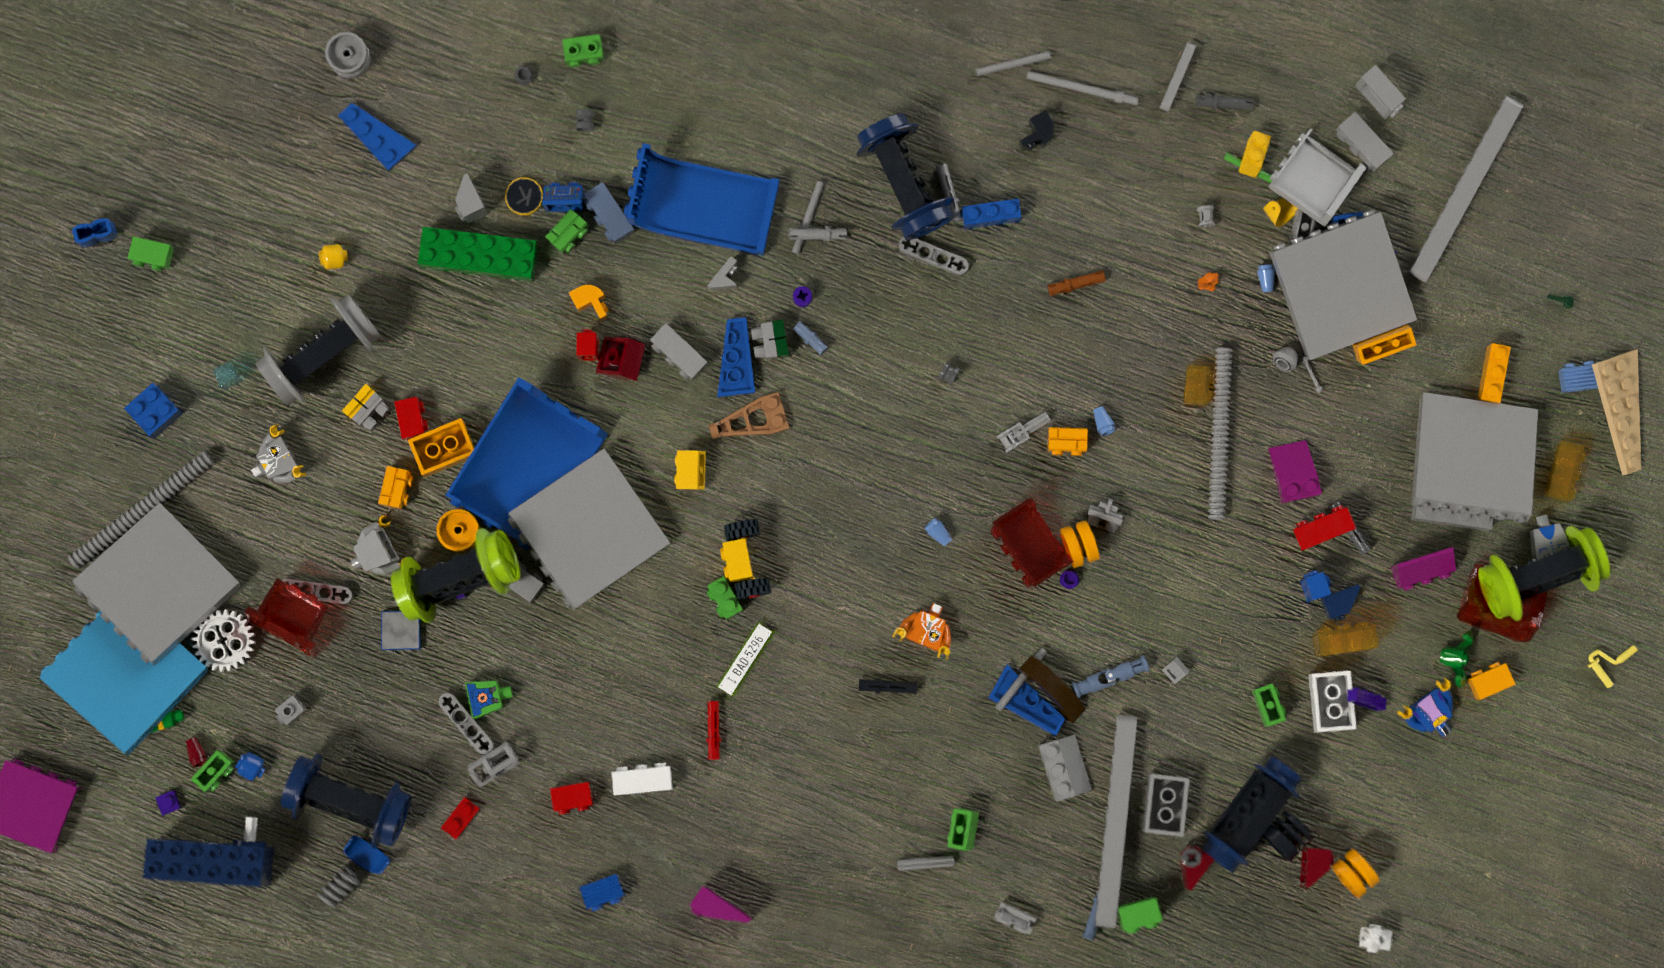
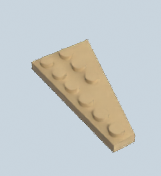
M1638 349L1592 364L1622 475H1628L1641 470Z

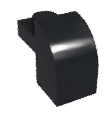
M1047 110L1029 118L1028 123L1034 133L1020 140L1019 146L1022 151L1025 149L1030 151L1038 146L1037 143H1040L1043 149L1050 143L1054 132V125Z

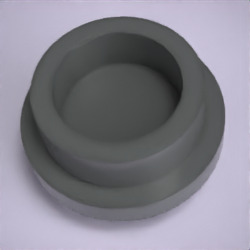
M521 66L516 69L514 78L518 84L528 85L533 80V72L529 67Z

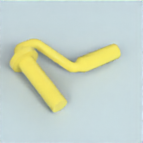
M1632 645L1620 654L1616 660L1600 650H1595L1589 655L1587 666L1588 668L1592 667L1604 685L1610 688L1613 682L1599 665V658H1593L1599 654L1612 664L1617 665L1631 657L1638 649Z

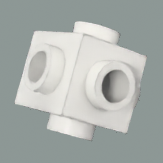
M1370 924L1369 928L1361 927L1359 946L1365 947L1367 952L1379 953V949L1390 951L1392 931L1383 930L1381 925Z

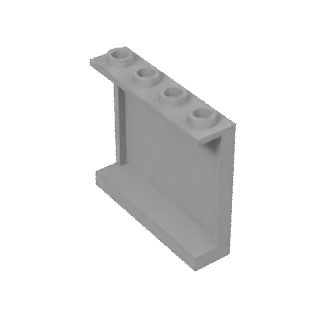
M1310 128L1307 134L1302 133L1296 141L1299 145H1293L1288 152L1289 159L1285 157L1278 166L1281 170L1278 171L1276 169L1270 177L1272 182L1268 188L1325 227L1367 167L1361 163L1356 169L1310 138L1309 134L1312 132Z

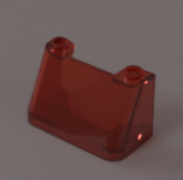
M1475 563L1471 569L1458 608L1457 619L1519 642H1529L1541 626L1548 591L1521 601L1522 618L1519 621L1513 620L1510 616L1498 619L1487 605L1479 583L1478 570L1485 565Z

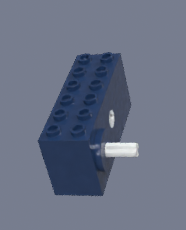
M246 817L244 840H233V844L161 838L146 839L143 879L251 887L271 886L274 847L266 846L267 842L256 841L258 818Z

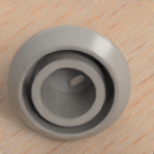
M1283 347L1273 354V362L1280 370L1289 372L1296 369L1298 355L1295 349Z

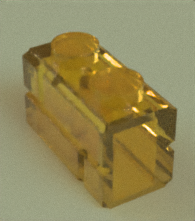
M1188 365L1186 367L1183 405L1206 407L1208 403H1211L1212 391H1209V384H1213L1214 373L1210 372L1211 367Z

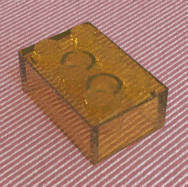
M1368 621L1354 624L1355 627L1350 628V624L1335 627L1336 630L1331 631V627L1316 630L1317 633L1312 635L1315 658L1379 648L1375 624L1370 625Z

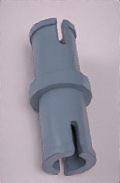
M802 321L798 322L793 328L805 340L804 343L806 345L809 344L819 355H822L829 346L817 337V333L815 331L812 332Z

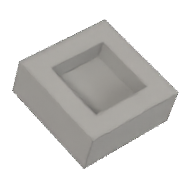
M1178 657L1162 669L1174 684L1190 672Z

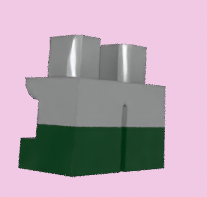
M783 319L762 323L761 327L751 329L752 340L763 339L764 342L763 346L754 347L755 358H766V360L789 358Z

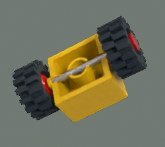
M758 519L737 521L724 525L726 541L729 542L723 543L720 553L722 560H726L727 566L723 567L726 580L729 579L730 583H736L737 599L755 598L771 594L769 578H753L746 541L748 538L760 535Z

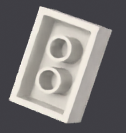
M1351 671L1308 675L1314 733L1356 729L1354 704L1347 702V692L1349 689H1352Z

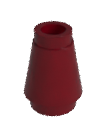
M196 737L188 739L186 747L189 764H192L193 768L203 766L207 762V754Z

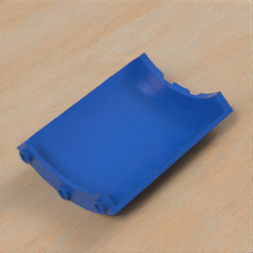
M518 377L445 496L451 499L450 504L459 509L461 506L482 518L481 523L489 528L495 526L518 540V545L528 551L529 545L522 543L518 536L520 533L517 528L513 529L507 521L509 518L508 513L597 454L608 433L581 416L577 419L578 416L571 412L570 409L547 397L548 395L534 385Z

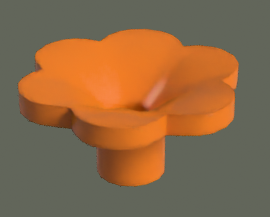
M1218 273L1205 274L1204 277L1197 281V287L1200 290L1214 291L1216 289L1215 285L1219 282Z

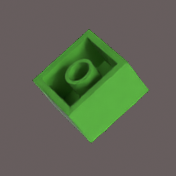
M1155 897L1120 905L1117 908V917L1121 930L1129 934L1140 931L1139 927L1153 928L1159 926L1158 922L1162 921Z

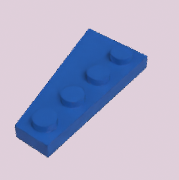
M353 103L338 115L388 171H391L417 147V145Z
M746 317L727 319L717 398L754 394L755 387Z
M1008 664L988 699L997 704L1018 678V675ZM1025 681L1004 707L1053 736L1057 735L1065 721V718Z

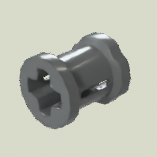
M1186 849L1181 855L1182 862L1186 866L1194 867L1201 861L1200 853L1195 849ZM1194 853L1195 855L1193 858L1195 859V861L1187 862V854Z

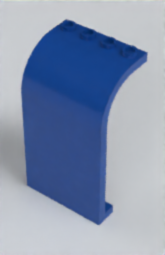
M645 143L642 144V149L638 148L636 159L639 160L638 167H634L632 178H635L634 185L629 187L628 196L631 198L629 204H626L624 209V215H627L626 218L630 224L665 236L764 256L780 184L779 179L772 178L770 180L671 159L654 152L651 149V145Z

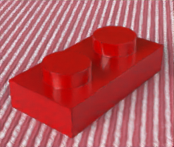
M464 797L442 825L441 829L457 840L480 808Z

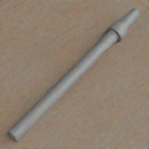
M1030 71L1027 74V79L1113 99L1117 103L1126 102L1137 105L1139 99L1138 97L1125 95L1121 91L1113 92Z

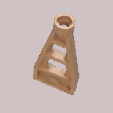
M779 392L760 397L719 422L708 424L712 439L728 436L771 435L789 429ZM757 409H762L767 423L764 426H753L749 422V415ZM743 417L746 428L733 430L730 422L736 418ZM718 426L722 429L720 433L718 432Z

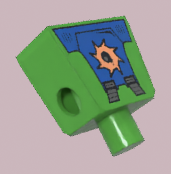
M498 681L465 683L473 719L481 718L504 708L503 699L513 697L511 686L500 688Z

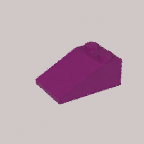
M1306 440L1268 448L1281 504L1318 497L1322 494L1318 475Z
M705 885L701 887L689 905L692 908L691 912L698 917L703 915L709 918L749 923L752 919Z

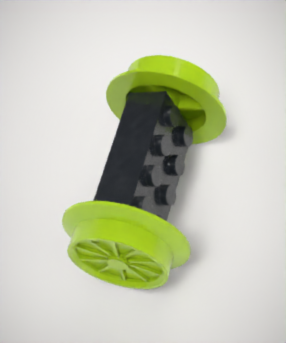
M1568 526L1565 535L1570 544L1569 546L1561 549V552L1556 554L1550 552L1540 560H1529L1521 567L1516 565L1508 569L1497 555H1491L1489 565L1479 568L1478 578L1486 603L1495 617L1502 619L1510 616L1513 620L1519 621L1522 618L1521 601L1578 579L1590 591H1597L1600 581L1610 577L1609 560L1597 534L1591 528L1579 531L1574 526Z
M481 528L476 532V549L470 550L468 554L463 556H454L450 561L436 563L434 567L429 569H422L418 562L411 557L404 558L401 568L394 570L391 574L392 591L404 616L410 621L421 618L424 622L431 623L436 618V604L491 584L498 593L502 595L507 594L510 584L520 579V566L516 552L505 533L501 530L490 533L488 530Z

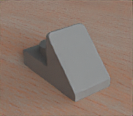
M731 256L707 285L710 291L738 288L737 284L728 278V275L732 276L738 269L736 259Z

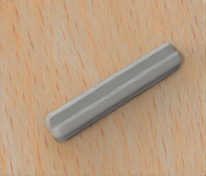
M953 856L897 861L899 871L951 867L955 865Z

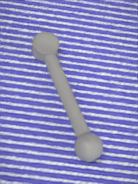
M1306 356L1302 357V361L1306 365V368L1316 386L1315 390L1317 393H1321L1323 391V387L1319 386V383L1308 363V359Z

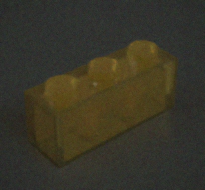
M1563 440L1557 443L1544 498L1563 503L1571 502V499L1575 498L1576 489L1574 486L1575 482L1580 478L1581 470H1579L1580 463H1583L1586 454L1583 451L1584 446Z

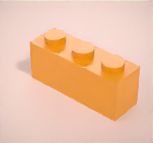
M1407 324L1352 344L1356 359L1362 365L1417 345L1412 328Z
M1494 343L1487 346L1477 400L1492 403L1501 402L1511 347Z

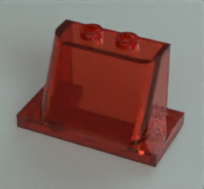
M277 578L257 610L249 606L244 612L247 620L315 658L318 654L316 644L312 642V639L328 610V606L319 602V598L312 593H303L302 589L296 584L292 583L289 585Z

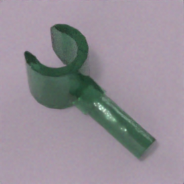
M1547 295V299L1563 302V308H1573L1574 299L1571 296L1558 297Z

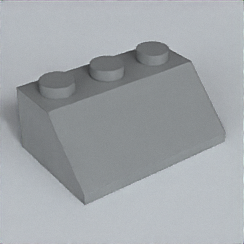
M1075 735L1038 746L1055 802L1092 791Z

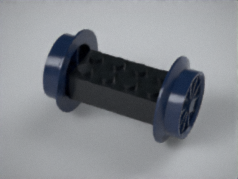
M901 113L880 120L857 135V139L861 148L857 151L856 155L857 157L877 155L905 214L891 228L892 230H901L905 240L909 241L927 235L949 223L954 218L950 210L954 198L948 197L934 202L929 192L926 193L924 186H926L925 181L921 175L918 176L916 169H918L917 164L913 158L910 159L908 155L910 150L906 142H902L919 129V125L916 123L909 124L906 115Z
M320 753L313 759L302 755L297 759L289 774L281 799V807L292 810L293 820H298L308 805L374 829L372 838L373 849L381 843L391 847L394 846L406 821L412 800V795L401 791L400 782H396L393 785L386 800H384V797L381 795L373 794L372 796L366 794L364 789L359 787L353 789L347 787V784L337 780L333 782L329 780V777L319 774L322 763V754Z

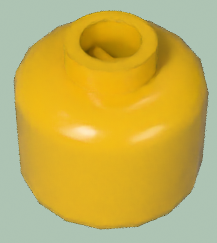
M340 244L323 246L322 250L319 251L320 265H323L327 270L342 268L344 261H348L347 251L343 250Z

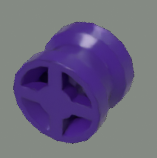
M804 286L796 288L793 293L794 303L798 307H807L812 301L810 289Z

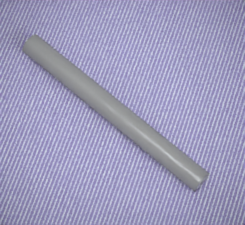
M1047 51L977 68L976 74L981 76L1050 59V52Z
M817 181L800 228H809L824 183ZM798 239L795 241L792 253L799 255L804 240Z
M1040 648L1034 657L1041 661L1047 651ZM1023 673L1018 676L995 706L999 711L1003 710L1027 679Z

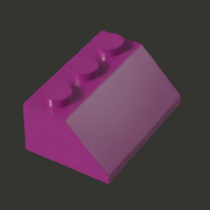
M1453 547L1390 567L1397 589L1403 588L1406 591L1415 588L1414 584L1419 582L1422 585L1432 583V578L1440 576V579L1451 577V572L1456 571Z

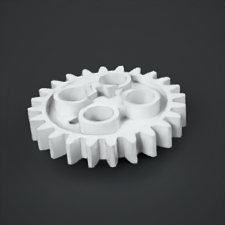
M225 609L222 615L221 611L217 610L216 616L212 613L209 616L210 619H205V623L199 625L200 630H194L198 637L192 638V640L197 641V644L192 647L199 649L195 655L202 656L199 660L200 662L207 661L206 667L212 665V670L216 671L219 666L220 672H224L226 667L231 672L232 666L239 669V662L245 665L244 658H251L248 652L254 651L250 646L256 644L255 641L251 640L256 634L249 632L253 629V626H246L249 622L248 619L241 621L243 618L242 614L236 617V612L232 611L229 615V611ZM227 623H231L233 626L232 631L229 633L225 632V625ZM217 625L219 626L222 636L228 638V640H226L225 643L232 652V656H229V652L226 645L221 644L223 638L216 629ZM213 631L215 639L209 642L207 635ZM236 640L241 642V647L238 650L233 648V643ZM218 649H222L224 652L223 657L217 659L215 655Z

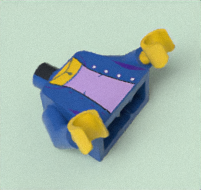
M1444 677L1445 681L1442 685L1439 681H1436V685L1440 690L1438 688L1433 689L1410 707L1404 705V713L1397 712L1398 715L1404 718L1410 728L1421 732H1432L1434 729H1437L1442 737L1452 731L1445 722L1452 717L1451 712L1453 710L1450 692L1451 683L1446 677Z

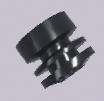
M1284 810L1281 815L1286 821L1284 822L1281 818L1277 817L1275 820L1280 827L1277 829L1270 824L1262 836L1282 857L1291 862L1299 854L1295 845L1299 844L1304 848L1307 846L1302 837L1309 842L1314 838L1302 821Z

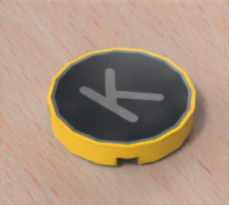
M518 178L508 185L505 192V200L508 207L515 214L528 216L537 211L542 205L543 192L535 180Z

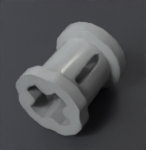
M1213 205L1197 207V212H1199L1200 228L1216 225V222L1213 221Z

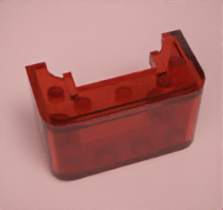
M1030 497L993 521L990 532L995 540L999 538L1003 544L1000 547L1006 556L1009 554L1012 558L1011 564L1015 571L1018 572L1020 570L1023 575L1021 580L1027 588L1031 587L1034 589L1070 566L1073 561L1069 554L1063 553V547L1060 546L1041 517V513L1039 511L1036 512V504Z

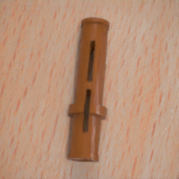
M1103 270L1076 278H1065L1063 281L1048 284L1047 288L1051 297L1065 292L1068 294L1072 290L1102 283L1106 280Z

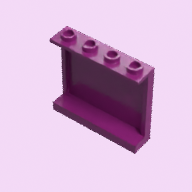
M12 758V761L5 760L0 772V834L43 851L56 853L59 847L56 845L76 793L82 787L77 786V782L68 778H66V781L58 779L60 776L52 772L45 774L37 766H24V762L15 758Z

